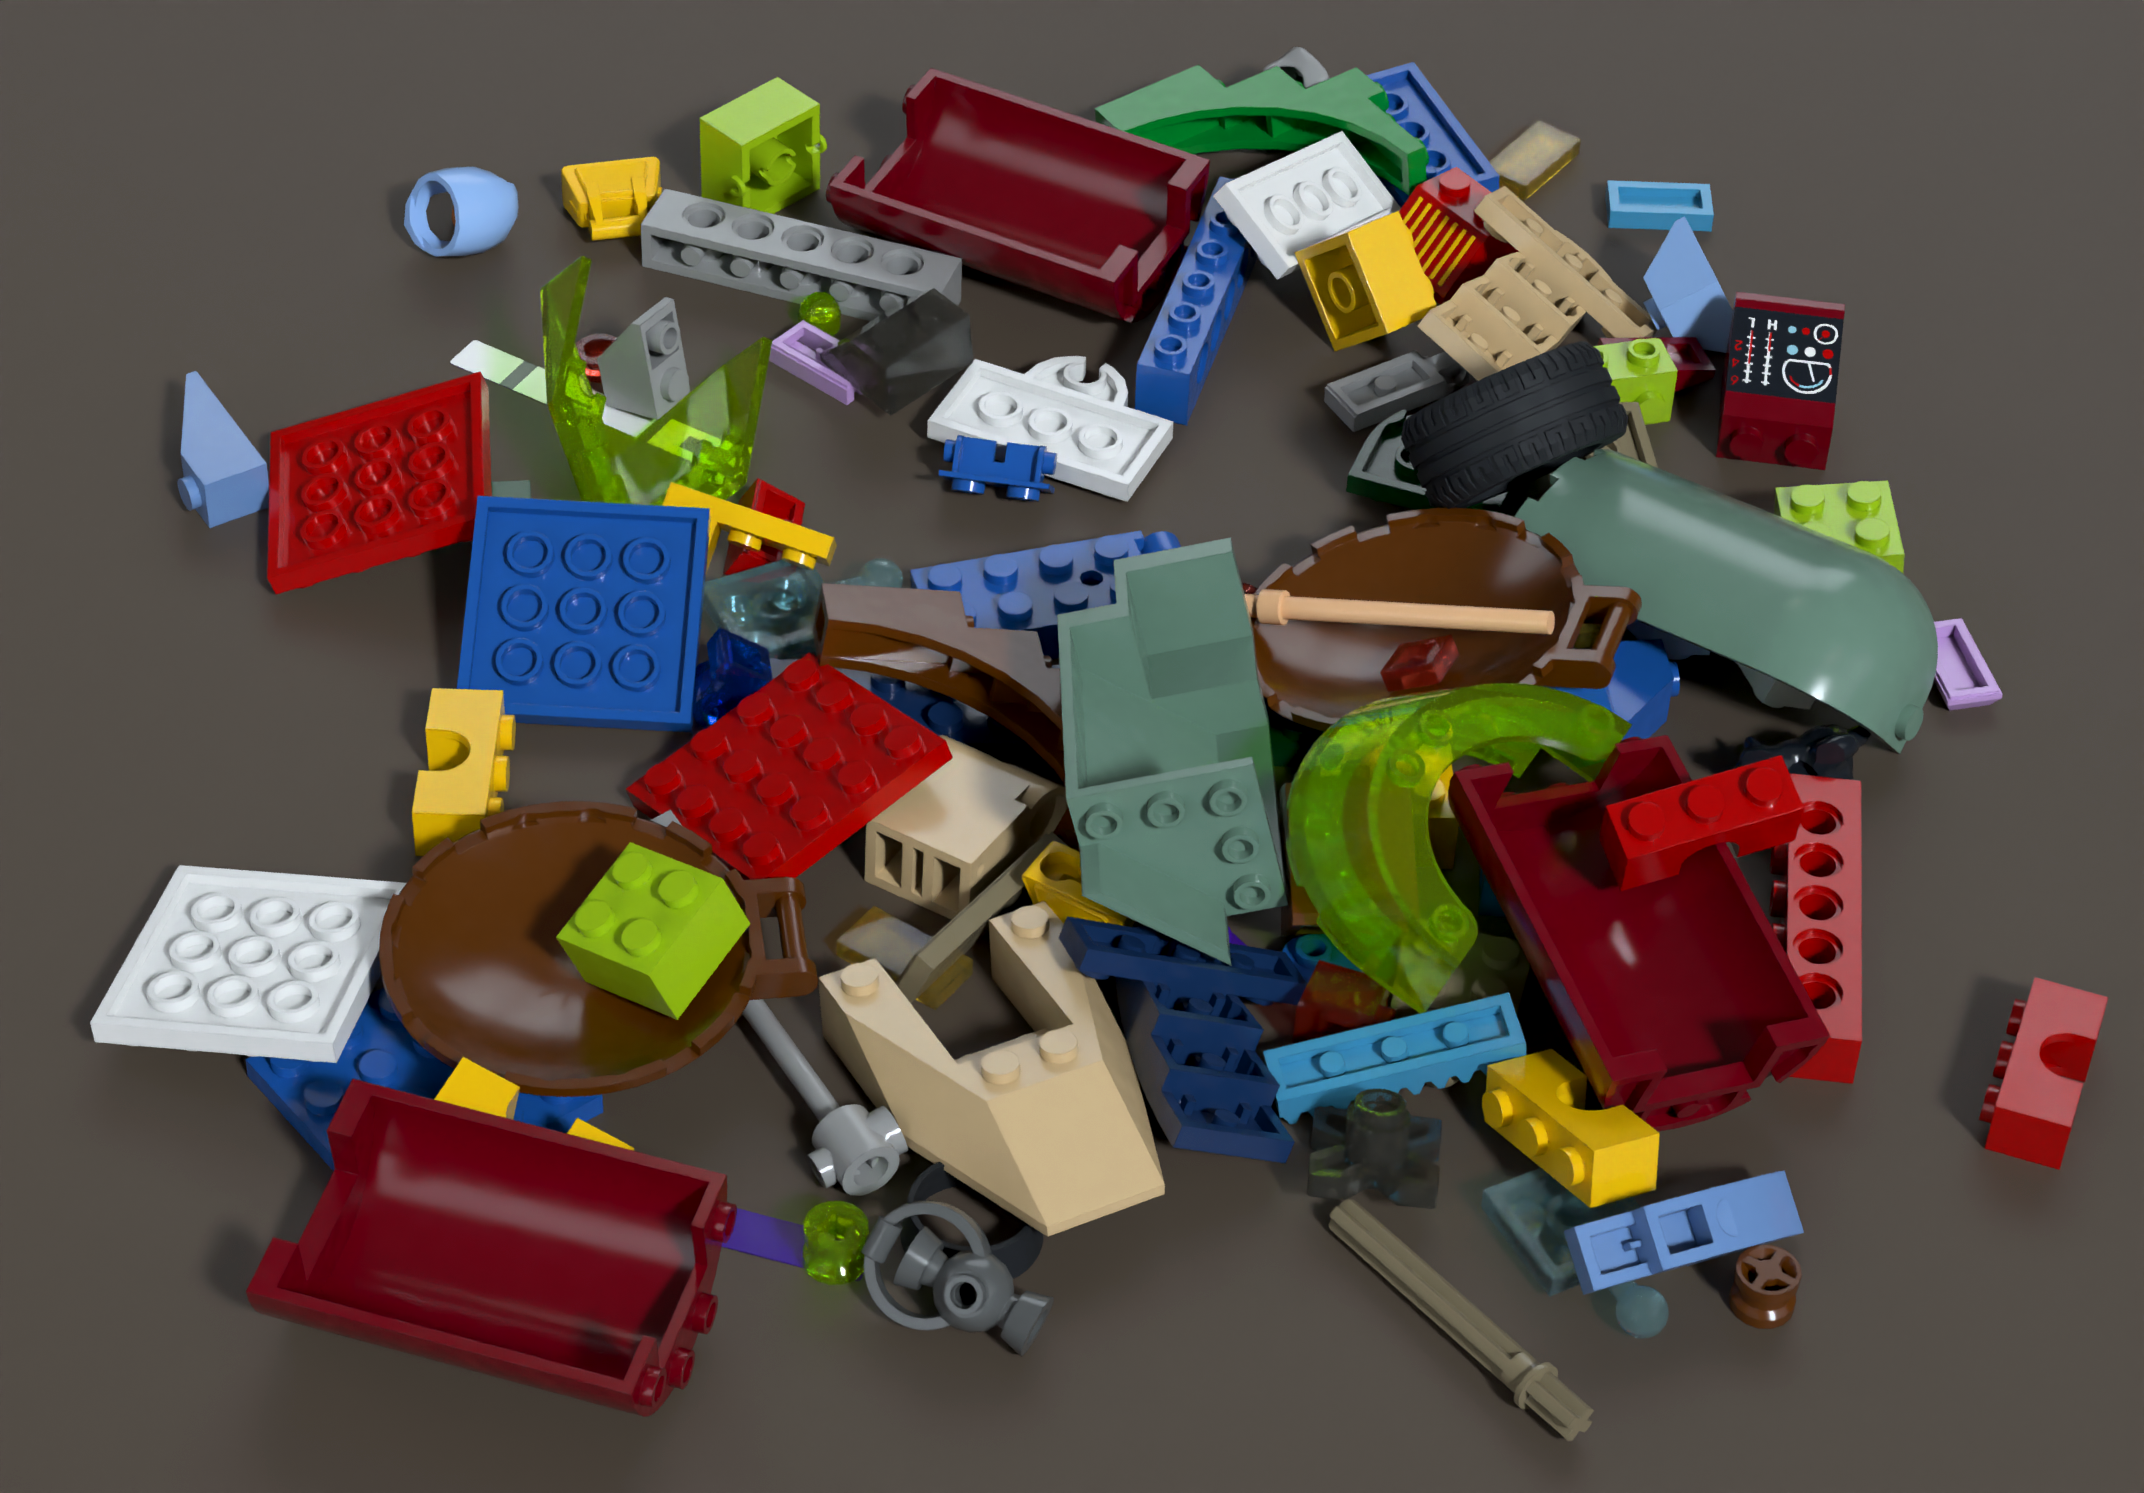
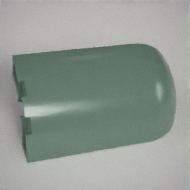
M1596 449L1593 457L1583 460L1574 457L1562 464L1550 474V484L1552 486L1540 500L1536 501L1528 497L1514 516L1524 520L1526 530L1536 533L1541 537L1550 533L1563 543L1572 554L1574 565L1580 575H1582L1584 585L1628 587L1637 592L1642 600V607L1637 616V621L1758 671L1818 700L1862 726L1889 750L1900 754L1906 741L1912 740L1918 733L1924 715L1922 708L1930 693L1936 674L1938 660L1936 628L1930 609L1920 591L1901 571L1882 558L1610 449Z

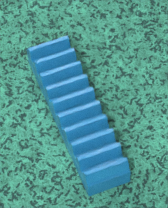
M1509 992L1263 1051L1266 1067L1280 1084L1274 1099L1279 1117H1283L1290 1125L1297 1123L1301 1113L1307 1111L1315 1119L1320 1118L1328 1106H1333L1339 1113L1345 1112L1353 1100H1358L1364 1107L1370 1106L1375 1095L1383 1094L1388 1101L1395 1100L1400 1089L1407 1088L1413 1095L1420 1094L1424 1084L1432 1082L1438 1089L1445 1088L1449 1078L1457 1076L1462 1083L1470 1081L1474 1071L1481 1070L1487 1076V1065L1527 1055L1526 1042Z

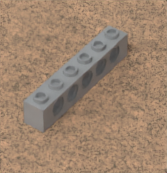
M664 189L641 223L642 266L934 337L941 336L961 302L962 258L670 189Z

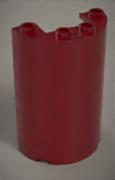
M930 68L918 83L911 85L905 93L902 111L906 114V139L893 154H888L883 159L880 169L867 184L865 183L864 158L854 155L840 173L836 172L833 174L827 185L826 201L832 204L837 218L847 226L899 244L962 258L963 266L1099 313L1134 323L1144 319L1157 307L1175 279L1188 249V246L1184 245V240L1190 233V220L1199 222L1207 190L1210 160Z
M1668 735L1646 739L1630 737L1615 744L1594 781L1573 785L1557 783L1544 790L1522 794L1514 792L1503 793L1514 773L1509 762L1484 767L1480 764H1473L1454 772L1448 789L1449 806L1603 1109L1624 1105L1656 1131L1676 1129L1702 1122L1751 1101L1752 1099L1747 1090L1760 1087L1763 1081L1770 1075H1773L1776 1082L1781 1083L1807 1063L1829 1039L1830 1034L1726 842L1705 847L1689 856L1682 863L1679 875L1620 891L1599 839L1605 807L1613 803L1692 781Z
M352 1079L327 1129L335 1169L299 1242L294 1243L275 1237L272 1238L246 1290L248 1300L256 1312L642 1417L654 1414L664 1404L674 1388L682 1390L686 1388L694 1367L695 1352L692 1349L698 1333L707 1335L716 1317L718 1297L711 1294L716 1276L722 1243H727L730 1239L736 1221L737 1206L727 1202L726 1174Z

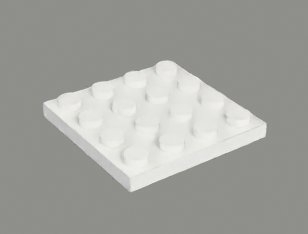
M179 865L90 1022L94 1041L128 1046L337 1063L381 975L379 959L380 932L388 904L393 894L399 895L407 883Z

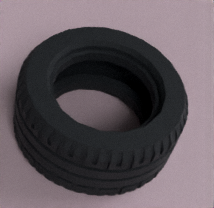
M1579 341L1550 350L1470 384L1407 418L1403 423L1401 440L1406 452H1410L1408 457L1414 470H1418L1416 475L1422 488H1426L1425 495L1430 506L1447 509L1468 508L1545 476L1574 457L1581 459L1593 453L1596 449H1601L1625 435L1628 415L1623 404H1619L1620 396L1616 387L1611 386L1612 378L1608 369L1603 367L1604 361L1599 350L1586 341Z

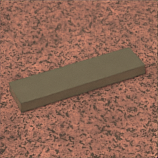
M1053 832L1050 834L1046 833L914 954L895 983L910 1003L917 999L989 932V919L1009 913L1028 895L1022 880V874L1046 846L1052 841L1068 846Z

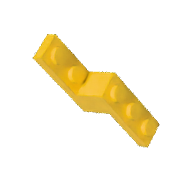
M670 482L662 505L710 508L711 521L706 573L722 530L729 532L727 541L736 546L759 552L761 545L764 544L782 550L781 560L807 570H814L816 562L830 567L837 547L835 538L673 482Z

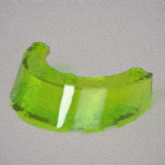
M1523 683L1483 684L1397 695L1366 704L1343 716L1316 740L1303 759L1291 784L1286 808L1289 809V838L1286 841V848L1290 867L1297 887L1304 886L1311 902L1319 913L1316 920L1317 924L1334 946L1356 967L1417 1012L1425 1013L1474 945L1478 935L1477 922L1472 912L1460 901L1449 886L1436 862L1431 847L1428 830V812L1431 795L1439 777L1457 759L1464 755H1469L1494 765L1509 762L1514 771L1512 775L1520 778L1542 748L1590 782L1598 775L1607 757L1616 748L1615 744L1621 742L1632 724L1607 708L1584 698L1544 686Z

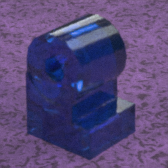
M719 627L707 642L709 660L700 663L696 667L693 717L699 725L708 728L738 706L745 697L754 694L773 680L768 648Z

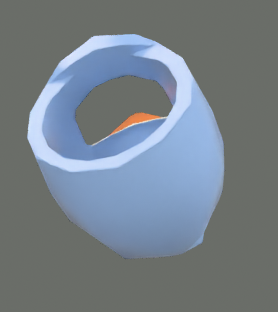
M477 167L444 168L429 172L418 179L405 204L404 226L414 244L435 257L467 256L484 253L498 246L508 236L518 216V192L513 183L507 182L490 171ZM448 192L453 202L452 222L455 225L451 241L440 240L429 228L426 210L430 197L435 194Z

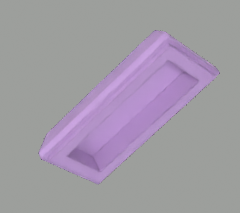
M1963 619L1934 622L1938 642V660L1934 682L1949 711L1988 706L2002 699L2003 694Z

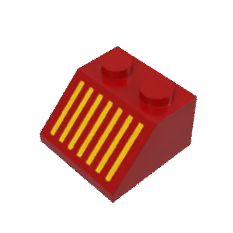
M1458 167L1417 185L1399 210L1403 223L1412 234L1413 248L1421 268L1433 286L1434 300L1439 304L1450 300L1463 283L1484 275L1496 259L1518 252L1509 242L1499 241L1485 229L1484 220L1474 210L1484 197L1492 192Z

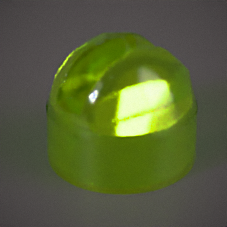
M813 292L806 296L800 304L798 323L804 320L833 336L841 328L839 304L833 296L826 292Z

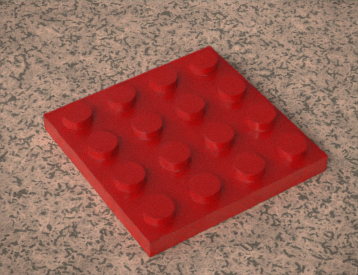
M481 371L270 433L267 579L275 594L297 588H307L318 582L350 573L363 572L374 566L406 557H415L424 552L458 542L473 540L477 496H492L489 390Z
M809 652L800 660L789 664L781 674L754 694L741 700L738 706L711 726L698 732L691 741L664 761L652 766L645 775L627 787L626 791L633 806L651 819L671 810L683 827L693 831L712 845V854L726 865L730 871L736 869L743 880L781 877L796 878L941 768L953 756L945 739L829 664L819 666L818 657Z

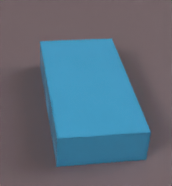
M1607 180L1605 202L1608 228L1670 230L1676 220L1685 216L1692 231H1712L1714 212L1710 184Z

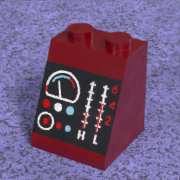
M1736 291L1722 375L1716 457L1818 470L1826 469L1834 424L1845 304Z

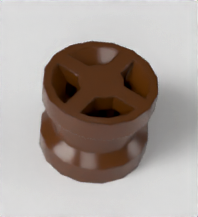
M1756 1245L1747 1248L1739 1255L1735 1265V1280L1729 1295L1730 1308L1735 1316L1746 1325L1758 1329H1773L1782 1326L1791 1319L1795 1310V1294L1802 1277L1801 1265L1791 1253L1774 1245Z

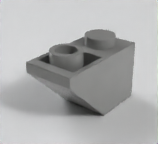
M664 297L632 322L597 359L606 406L658 420L691 393L674 299Z

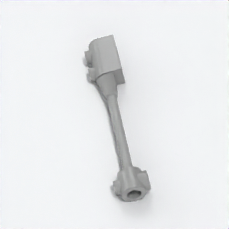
M671 810L650 820L665 827L672 821L681 825ZM763 999L749 1000L742 1014L819 1120V1124L812 1135V1145L815 1151L807 1155V1160L821 1186L827 1189L839 1182L845 1192L853 1196L866 1195L884 1186L897 1171L900 1161L899 1155L908 1151L906 1140L889 1110L885 1106H881L868 1113L863 1106L857 1104L840 1107Z

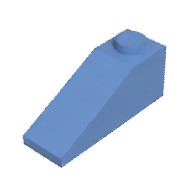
M194 371L186 374L181 440V461L184 477L179 478L177 481L178 490L184 505L189 511L196 509L209 528L269 508L267 463L198 372Z

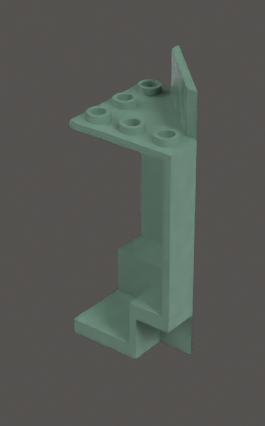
M1230 537L1113 560L1116 592L1115 604L1057 615L1066 801L1080 847L1082 896L1231 965L1227 916L1288 905L1269 718L1258 677L1253 627Z

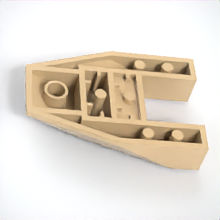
M1045 901L1031 906H1024L1013 912L989 919L992 979L1035 1032L964 1055L961 1058L955 1060L952 1058L876 958L862 963L851 964L844 969L818 977L823 1037L875 1107L885 1106L889 1110L906 1140L907 1147L934 1164L941 1162L944 1164V1171L1042 1234L1049 1237L1165 1194V1183L1139 1079L1127 1042L1095 978L1081 973L1075 967L1074 962L1059 940L1064 924Z

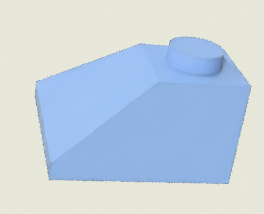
M1684 216L1674 222L1643 277L1652 295V298L1643 303L1657 330L1668 326L1673 337H1696L1704 350L1726 353L1733 310Z

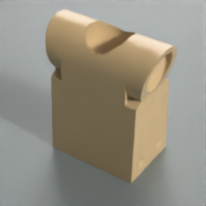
M940 735V737L946 740L953 758L866 824L864 881L952 920L1046 833L1050 834L1053 832L1068 808V804L1066 801V787L1017 766L1002 762L987 753L945 735Z

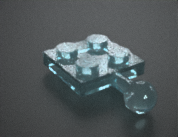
M876 558L868 561L861 568L858 576L831 584L902 588L903 575L900 568L893 561L885 558ZM779 560L705 582L703 606L742 667L743 660L746 663L756 659H789L816 651L812 629L821 584L825 582L815 567L814 570H807Z
M1542 1168L1484 1189L1481 1204L1482 1209L1549 1297L1580 1285L1565 1238V1230L1633 1211L1641 1207L1634 1197H1629L1589 1208ZM1635 1280L1607 1288L1617 1300L1616 1319L1625 1333L1635 1338L1645 1339L1657 1335L1665 1327L1669 1317V1308L1666 1299L1658 1290L1650 1286H1638Z

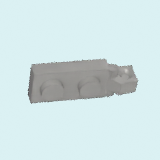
M1415 350L1327 384L1324 402L1355 432L1384 421L1401 410L1410 411L1446 397L1454 390L1469 383V372L1446 352L1428 357L1421 356Z

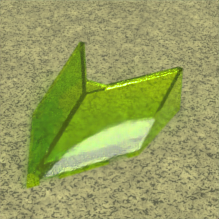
M581 256L541 287L540 294L547 406L582 501L662 506L670 482L726 500L747 482L772 340L763 336L722 365L638 436L634 437L604 424L602 419L606 397L598 393L593 394L585 373L587 362L580 359L575 345L592 261L587 257Z

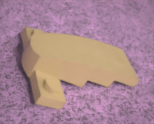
M1506 186L1486 195L1474 212L1484 220L1485 229L1493 237L1502 242H1509L1518 252L1496 259L1484 275L1463 283L1450 300L1429 310L1417 326L1478 381L1522 361L1556 349L1586 312L1602 325V332L1607 338L1653 337L1658 331L1649 313L1620 289L1587 252L1559 231L1554 230Z

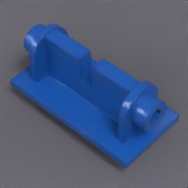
M958 435L956 440L946 439L943 460L953 462L952 471L939 470V476L944 480L952 481V491L984 495L985 485L1007 488V498L1039 502L1040 492L1054 494L1055 488L1050 484L1043 483L1044 474H1055L1057 453L1047 452V446L1007 442L1005 462L1001 463L995 462L997 441L964 437L962 435Z

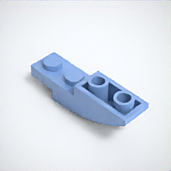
M1785 1170L1646 1205L1633 1211L1575 1226L1564 1231L1583 1295L1804 1233Z

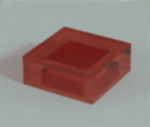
M1451 634L1401 643L1382 668L1380 674L1388 692L1439 684L1460 654Z

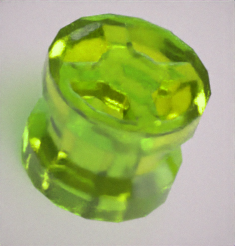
M827 1201L816 1205L807 1212L803 1221V1240L805 1243L802 1257L803 1267L809 1276L818 1282L828 1285H843L856 1280L864 1273L865 1255L861 1250L869 1236L868 1219L864 1212L854 1204L844 1201Z

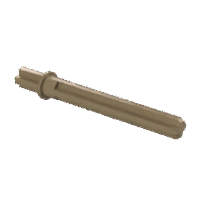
M1346 1199L1339 1206H1335L1329 1214L1331 1219L1328 1224L1330 1230L1514 1392V1402L1516 1405L1524 1410L1532 1408L1568 1441H1573L1579 1431L1586 1432L1593 1422L1589 1417L1594 1410L1558 1379V1370L1553 1364L1537 1361L1357 1201Z

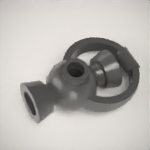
M934 1200L914 1201L901 1205L885 1217L879 1215L861 1250L865 1255L864 1276L872 1299L885 1315L908 1328L939 1330L952 1326L973 1333L984 1332L998 1325L1002 1329L1001 1338L1020 1356H1023L1039 1334L1054 1302V1297L1028 1290L1022 1295L1015 1294L1013 1278L1007 1266L992 1254L988 1239L979 1224L966 1212L944 1202ZM914 1215H934L948 1220L964 1234L972 1249L961 1251L948 1257L943 1252L944 1243L925 1226L912 1241L897 1269L893 1281L894 1285L914 1290L921 1289L923 1285L933 1288L934 1304L940 1315H921L907 1310L894 1300L882 1280L880 1263H885L903 1228L899 1223ZM971 1285L975 1288L977 1297L973 1295Z

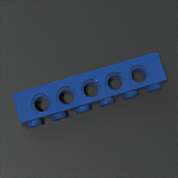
M1221 176L1216 183L1137 363L1135 409L1186 426L1258 258L1255 250L1240 230L1229 221L1224 209L1214 198V195L1226 183L1235 180Z

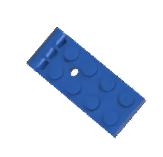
M1140 530L910 570L911 589L960 591L965 615L973 616L974 628L1037 631L1043 655L1056 659L1059 658L1058 614L1116 603L1113 560L1181 547V544L1173 533L1160 531L1144 538Z

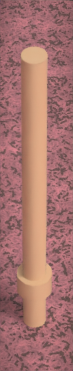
M1262 589L1259 595L1245 594L1250 617L1258 618L1261 624L1286 625L1288 620L1548 635L1552 634L1555 625L1553 611L1294 597L1290 596L1287 590Z

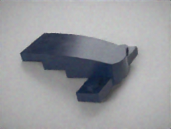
M1067 916L1059 935V940L1074 962L1075 967L1081 973L1095 979L1104 980L1110 976H1115L1121 1023L1129 1053L1146 1098L1172 1147L1286 1163L1295 1141L1271 1108L1280 1084L1255 1052L1264 1029L1238 998V996H1242L1251 1002L1264 1006L1272 1005L1274 1002L1299 1006L1308 984L1286 952L1229 943L1231 965L1147 926H1137V928Z

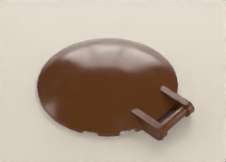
M1430 508L1387 515V525L1356 533V530L1351 525L1310 544L1313 554L1293 567L1286 563L1280 565L1264 580L1254 593L1259 595L1262 589L1287 590L1290 596L1553 611L1555 625L1551 635L1288 620L1286 625L1261 624L1258 618L1250 617L1254 632L1258 677L1265 705L1281 716L1298 724L1320 731L1352 736L1406 735L1451 726L1492 711L1515 699L1533 686L1585 689L1605 688L1609 685L1615 672L1616 664L1613 659L1626 627L1635 622L1642 607V600L1639 594L1628 587L1584 585L1583 577L1574 565L1572 554L1563 543L1550 533L1541 537L1536 533L1526 530L1524 520L1503 513L1470 508ZM1583 624H1602L1591 650L1573 649Z
M557 801L510 809L481 819L480 829L463 836L455 842H452L448 837L429 850L412 867L413 876L400 891L399 895L393 894L385 912L380 932L379 959L383 985L393 1010L410 1035L429 1053L453 1069L465 1057L519 1086L520 1093L539 1096L580 1097L600 1095L635 1088L658 1080L688 1065L718 1043L734 1026L745 1010L749 1000L804 996L813 992L818 986L816 965L812 960L808 959L802 910L806 906L804 884L799 879L781 877L743 880L736 869L730 871L726 865L712 854V845L693 831L674 821L665 827L653 821L637 817L636 808L604 802ZM630 842L723 878L751 923L678 1020L585 982L556 938ZM777 917L783 958L766 960L760 918Z

